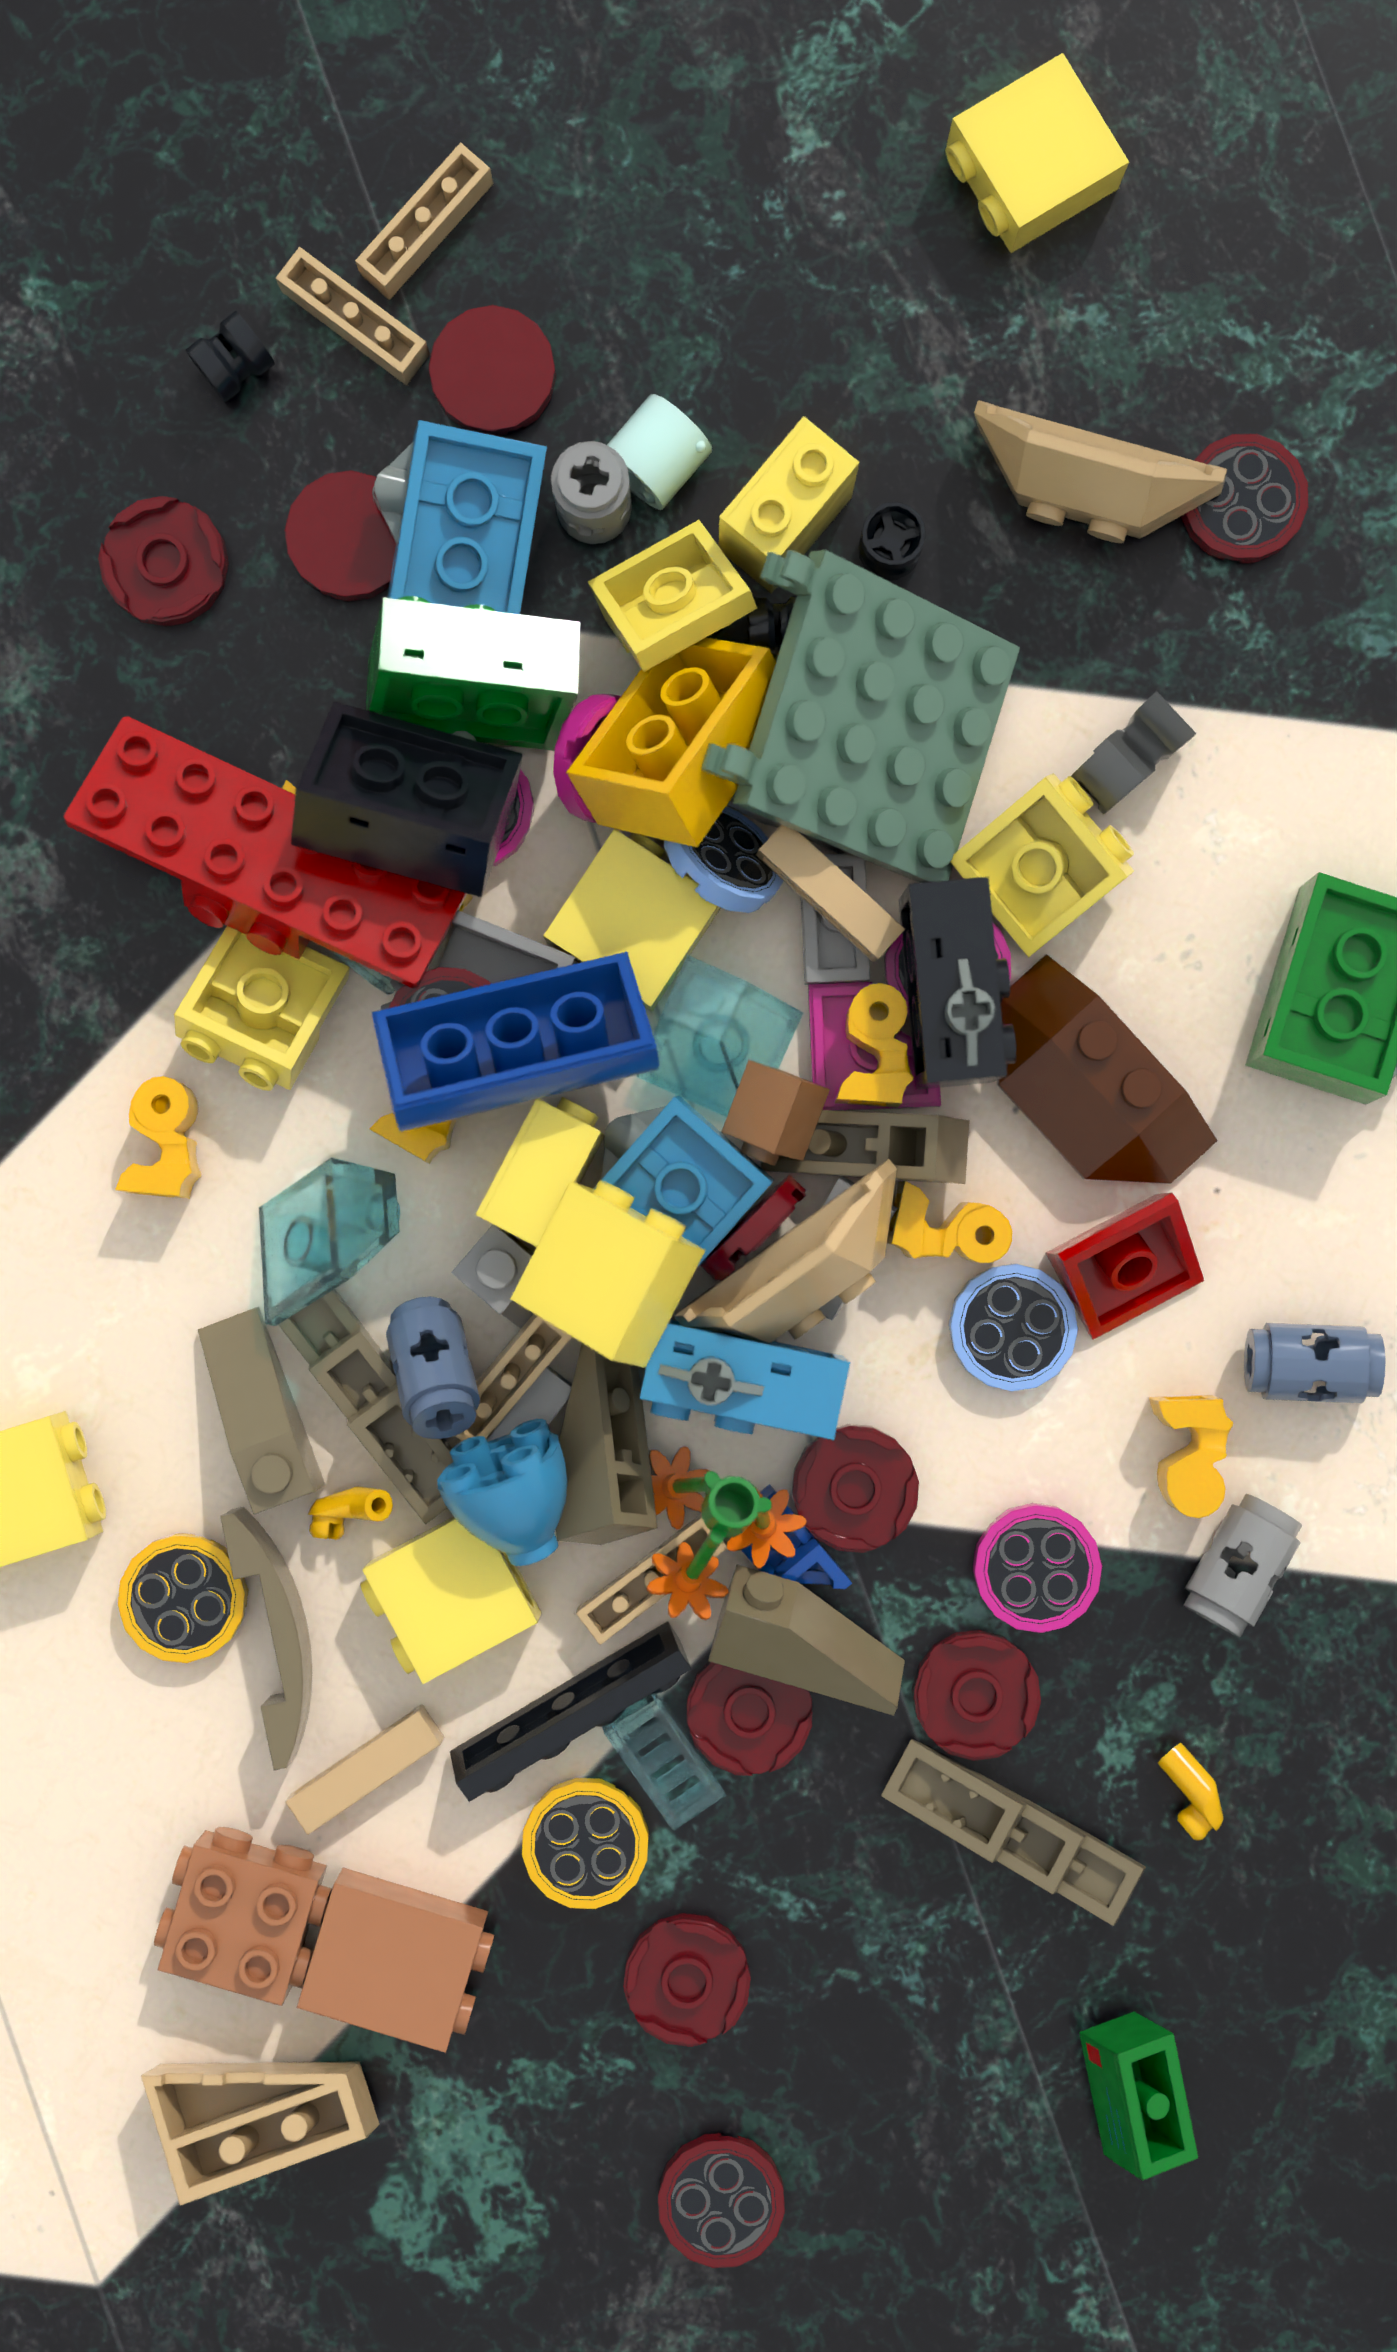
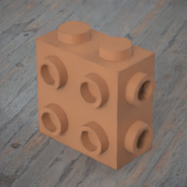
M217 1827L215 1832L205 1830L193 1845V1848L188 1846L182 1848L176 1863L172 1884L181 1886L175 1910L166 1907L158 1925L154 1946L163 1948L157 1970L282 2006L292 1986L302 1989L314 1952V1950L304 1947L310 1924L321 1927L332 1892V1888L322 1886L327 1865L314 1862V1855L311 1852L296 1846L278 1845L277 1849L273 1850L252 1844L253 1837L241 1830L228 1827Z

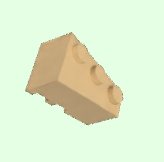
M360 2061L159 2064L141 2075L180 2205L365 2139L379 2125Z

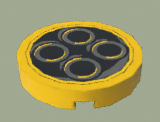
M178 1533L155 1540L132 1558L120 1580L118 1609L124 1629L140 1649L162 1661L189 1663L213 1655L235 1636L245 1615L248 1587L245 1578L233 1580L229 1556L225 1546L212 1539L208 1540L201 1536H194V1534Z
M574 1778L551 1787L534 1805L523 1829L522 1857L530 1879L547 1898L569 1908L597 1909L618 1901L637 1884L647 1862L649 1830L639 1805L630 1796L628 1797L624 1791L616 1788V1785L599 1778Z

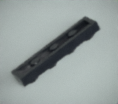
M668 1621L452 1749L450 1756L455 1781L466 1799L470 1802L485 1792L490 1793L502 1789L511 1782L515 1774L541 1759H551L559 1755L568 1747L572 1740L596 1726L602 1727L611 1724L624 1713L626 1708L651 1693L658 1694L671 1688L681 1675L691 1670V1666L682 1643Z

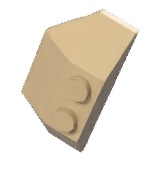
M979 400L974 411L977 426L1018 504L1028 507L1026 516L1042 523L1062 526L1064 519L1068 518L1089 524L1087 533L1094 537L1110 542L1124 543L1126 535L1140 539L1221 494L1227 469L1179 457Z
M890 1159L883 1162L734 1270L724 1280L719 1281L678 1312L675 1318L684 1327L701 1328L771 1343L786 1331L791 1334L794 1340L808 1332L825 1318L820 1307L837 1295L844 1304H847L876 1282L870 1272L885 1258L897 1172L895 1165Z

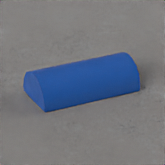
M628 952L371 1012L393 1111L400 1132L659 1070L656 1042Z

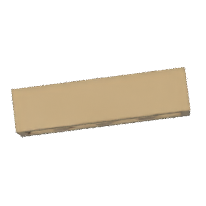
M460 142L355 260L360 275L390 300L493 185L491 169Z
M301 247L296 250L277 275L276 281L282 293L406 386L430 356L425 340Z
M781 824L757 851L756 856L873 963L883 955L905 930L904 927L800 832Z
M533 1314L476 1381L480 1404L476 1410L475 1422L470 1428L455 1436L461 1441L475 1436L487 1438L565 1347L572 1336Z
M701 1514L577 1608V1616L599 1645L603 1644L666 1596L650 1594L646 1589L650 1581L663 1576L653 1565L652 1556L653 1554L660 1553L676 1562L678 1547L682 1542H686L690 1545L695 1557L710 1531L705 1526ZM725 1539L712 1557H717L727 1549Z
M422 1704L292 1792L285 1803L306 1834L309 1835L441 1745L444 1736Z

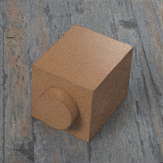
M748 1060L721 1132L744 1141L740 1152L759 1161L776 1165L779 1155L803 1161L830 1089L778 1068Z

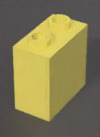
M1063 53L954 117L945 148L948 163L955 176L962 183L967 181L978 198V208L984 224L995 237L1001 236L1010 253L1118 190L1129 164L1127 157Z
M803 416L719 516V548L726 557L772 594L777 587L760 578L768 552H774L784 558L787 551L790 550L804 555L851 500L859 461Z
M613 829L543 937L547 944L559 951L574 956L578 963L628 952L644 1007L653 1012L721 907L707 902L694 891L699 884L688 873L681 878L671 865L660 859L665 850L645 835L631 833L627 837L618 830Z
M561 1097L557 1107L536 1099L475 1215L537 1247L570 1181L581 1184L604 1140L605 1135L600 1130L594 1128L599 1117L564 1097Z
M599 1180L595 1189L570 1181L511 1300L608 1359L645 1368L706 1250L682 1237L686 1226L677 1220L654 1209H650L647 1216L632 1209L631 1205L635 1197L624 1190L602 1180Z
M66 1411L0 1431V1567L86 1541L103 1532L100 1522L106 1518L103 1496L96 1483H88L81 1461L87 1458L85 1438L78 1423L75 1421L69 1422Z
M454 1516L376 1557L362 1569L367 1580L361 1582L360 1586L369 1607L377 1617L386 1614L397 1635L390 1640L397 1660L407 1674L416 1671L422 1684L537 1624L542 1613L518 1567L510 1564L507 1554L473 1536L457 1522Z

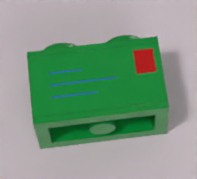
M1131 2012L1080 2031L1079 2034L1104 2155L1141 2180L1198 2159L1174 2033L1136 2012Z

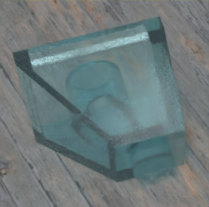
M687 955L653 1034L658 1050L659 1070L638 1074L636 1077L727 1117L748 1060L779 1069L803 1012L739 977Z
M331 1157L259 1207L265 1324L279 1325L351 1279L400 1232V1206L397 1202L394 1173Z

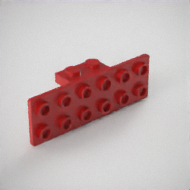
M128 716L120 720L64 814L65 823L68 827L181 879L184 906L188 907L189 912L202 923L214 928H222L223 925L229 926L246 934L251 944L271 955H280L284 952L300 959L309 941H313L410 988L419 986L448 932L457 910L460 909L467 896V893L291 845L295 794Z

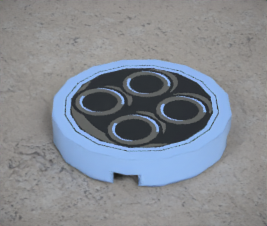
M728 806L721 812L698 847L664 840V848L676 873L681 878L688 873L699 884L694 891L707 902L725 910L744 913L759 910L764 903L767 904L783 883V880L756 856L757 851L768 840V837L742 813Z
M1019 1264L992 1267L970 1279L954 1300L949 1320L953 1349L965 1370L987 1386L1008 1391L1037 1388L1058 1375L1072 1356L1078 1333L1075 1308L1062 1285L1040 1269Z

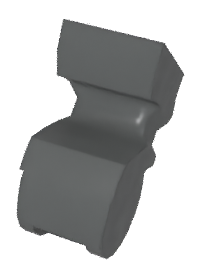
M1156 691L1135 711L1129 719L1128 726L1123 730H1116L1093 750L1094 754L1071 777L1100 805L1098 809L1104 815L1155 771V765L1160 760L1171 757L1197 733Z

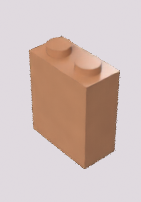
M343 1867L333 1885L297 2008L446 2053L452 2032L465 2035L476 1996L464 1993L471 1970L480 1973L484 1972L492 1946L494 1934L483 1931L488 1911Z

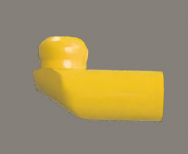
M356 1486L317 1499L308 1512V1515H312L309 1532L313 1538L339 1540L344 1535V1518L376 1522L383 1521L391 1514L393 1508L392 1498L384 1490Z
M1179 1743L1163 1756L1157 1764L1191 1802L1187 1808L1179 1812L1177 1821L1194 1840L1199 1841L1203 1840L1211 1829L1214 1828L1217 1832L1223 1822L1222 1808L1214 1779L1182 1743Z

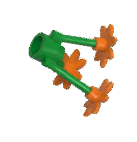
M683 1446L678 1450L671 1465L658 1450H651L649 1452V1460L655 1473L651 1477L656 1515L666 1508L671 1526L674 1529H680L684 1522L685 1505L691 1510L701 1512L705 1526L710 1531L695 1557L690 1545L686 1542H682L679 1545L676 1562L663 1554H653L652 1563L663 1576L650 1581L646 1589L650 1594L654 1595L672 1593L668 1603V1614L671 1618L678 1617L689 1603L693 1612L699 1618L708 1620L711 1617V1608L707 1597L723 1598L729 1593L725 1585L709 1579L719 1565L718 1558L712 1556L725 1537H731L727 1542V1549L729 1551L742 1550L752 1544L753 1564L757 1569H761L765 1566L769 1557L770 1545L775 1551L787 1558L795 1556V1548L791 1540L784 1533L794 1532L803 1528L807 1523L806 1518L795 1514L782 1515L789 1501V1493L786 1489L778 1491L771 1499L763 1497L759 1490L748 1480L741 1477L728 1476L721 1479L716 1472L708 1469L688 1471L691 1452L687 1446ZM698 1492H705L706 1496L703 1498Z

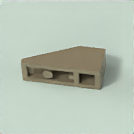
M822 1110L803 1161L779 1155L776 1165L761 1161L760 1167L764 1171L863 1178L883 1162L890 1159L897 1168L895 1180L965 1184L970 1120L941 1115Z
M253 1308L198 1329L230 1453L253 1514L255 1515L308 1495L324 1486L323 1476L260 1308Z
M584 1343L581 1344L559 1438L566 1466L567 1494L562 1517L556 1528L557 1541L603 1545L657 1529V1519L643 1401L640 1399L639 1368L635 1365L612 1361Z
M736 1565L728 1588L729 1593L725 1597L719 1614L708 1661L894 1716L898 1707L904 1659L799 1582L742 1565Z

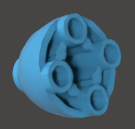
M533 1419L515 1427L509 1435L487 1442L484 1436L471 1437L456 1444L450 1450L453 1462L441 1473L437 1479V1485L446 1507L457 1522L473 1536L491 1547L505 1552L510 1564L514 1566L536 1563L548 1557L557 1549L558 1541L555 1536V1530L562 1517L566 1502L567 1474L564 1454L558 1435L550 1432L546 1420Z

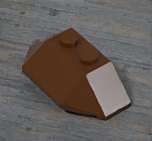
M1047 954L1043 956L1010 987V997L1003 998L1000 1005L1002 1025L1012 1024L1014 1028L1016 1063L1008 1064V1067H1006L1007 1076L997 1080V1085L1083 1179L1171 1184L1217 1142L1216 1137L1181 1084L1098 994Z

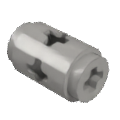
M596 441L579 442L567 448L557 459L551 474L552 491L558 519L563 529L580 542L598 544L610 541L624 530L629 522L632 511L629 474L624 459L613 448Z
M1245 1494L1239 1506L1232 1504L1213 1537L1208 1552H1205L1185 1588L1191 1593L1183 1606L1240 1638L1247 1625L1254 1627L1273 1593L1274 1584L1282 1577L1301 1542L1296 1539V1536L1302 1524L1269 1503L1252 1495ZM1251 1552L1250 1558L1257 1563V1570L1253 1575L1242 1571L1235 1579L1236 1573L1228 1567L1230 1558L1234 1555L1237 1558L1244 1559Z

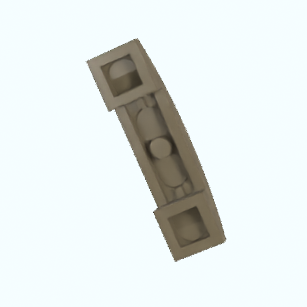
M244 1507L228 1511L220 1516L233 1580L259 1574L284 1693L271 1695L260 1708L273 1769L279 1770L287 1768L294 1759L304 1735L312 1693L311 1644L302 1601L284 1558L260 1523Z

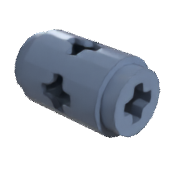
M430 1296L406 1301L391 1314L390 1324L386 1331L403 1417L408 1424L412 1425L415 1433L423 1438L442 1439L458 1435L470 1428L475 1422L476 1410L480 1404L461 1317L442 1298Z
M1265 1323L1263 1329H1249L1244 1353V1378L1247 1392H1261L1263 1399L1339 1403H1363L1366 1397H1379L1382 1393L1385 1378V1347L1381 1334H1368L1366 1328L1361 1326ZM1312 1333L1324 1334V1336L1316 1338L1314 1345L1306 1346L1302 1343V1340L1311 1339ZM1315 1381H1324L1326 1386H1318L1315 1393L1304 1392L1311 1390Z

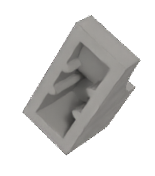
M492 1224L451 1273L497 1313L506 1317L520 1329L534 1314L511 1300L533 1252L511 1233Z

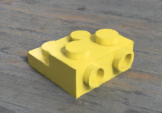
M700 520L695 521L588 581L603 617L626 652H631L643 672L672 658L682 650L758 609L751 590Z
M1054 773L1044 777L959 849L950 861L964 879L989 877L992 914L1028 958L1134 872L1127 863V860L1134 855L1132 848L1111 825L1103 831L1100 830L1086 813L1093 806L1091 798L1071 776H1068L1062 782Z
M227 926L174 1014L175 1036L182 1039L180 1044L184 1051L197 1060L205 1063H214L219 1056L240 1066L238 1070L239 1075L256 1088L270 1091L275 1084L291 1090L319 1041L320 1028L349 978L350 967L309 947L305 948L300 959L284 952L280 955H271L251 944L246 934Z

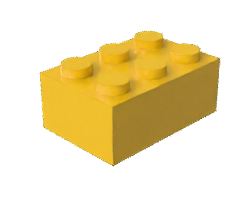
M704 638L645 672L640 669L566 772L598 825L688 846H699L738 788V784L714 776L701 769L708 744H715L724 749L727 748V744H733L746 750L750 749L776 665V660L770 648Z

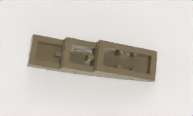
M321 1273L271 1310L270 1315L308 1362L311 1374L348 1419L347 1426L426 1525L447 1509L438 1490L437 1479L444 1469L453 1462L450 1455L452 1447L445 1438L429 1439L421 1437L415 1433L412 1425L408 1424L404 1419L393 1365L325 1275Z
M914 1739L910 1740L881 1795L883 1798L992 1863L998 1861L1049 1893H1059L1112 1926L1118 1922L1146 1869V1866L1082 1829Z

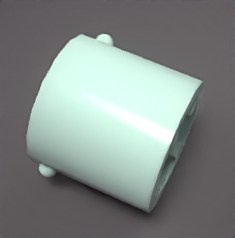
M656 394L648 396L607 444L624 459L628 468L630 491L658 510H663L712 452V446L702 431L676 406Z

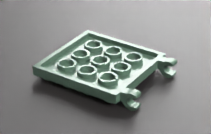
M790 550L787 551L785 558L774 552H768L760 578L769 584L797 595L750 749L746 750L733 744H727V748L724 749L709 743L701 769L714 776L738 784L733 801L734 805L919 883L949 880L953 867L950 861L960 845L1020 647L827 550L811 551L809 557Z

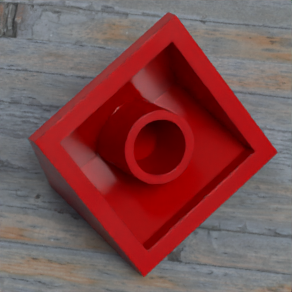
M1173 1193L1155 1194L1046 1252L1050 1263L1092 1340L1205 1281L1179 1201Z

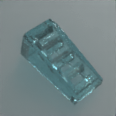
M651 1693L626 1708L617 1720L609 1725L602 1726L605 1736L673 1831L726 1796L724 1789L659 1693ZM664 1733L668 1734L670 1737L668 1740L643 1757L640 1756L639 1750ZM682 1754L685 1758L684 1761L656 1779L654 1777V1772ZM696 1774L700 1782L670 1801L666 1794Z

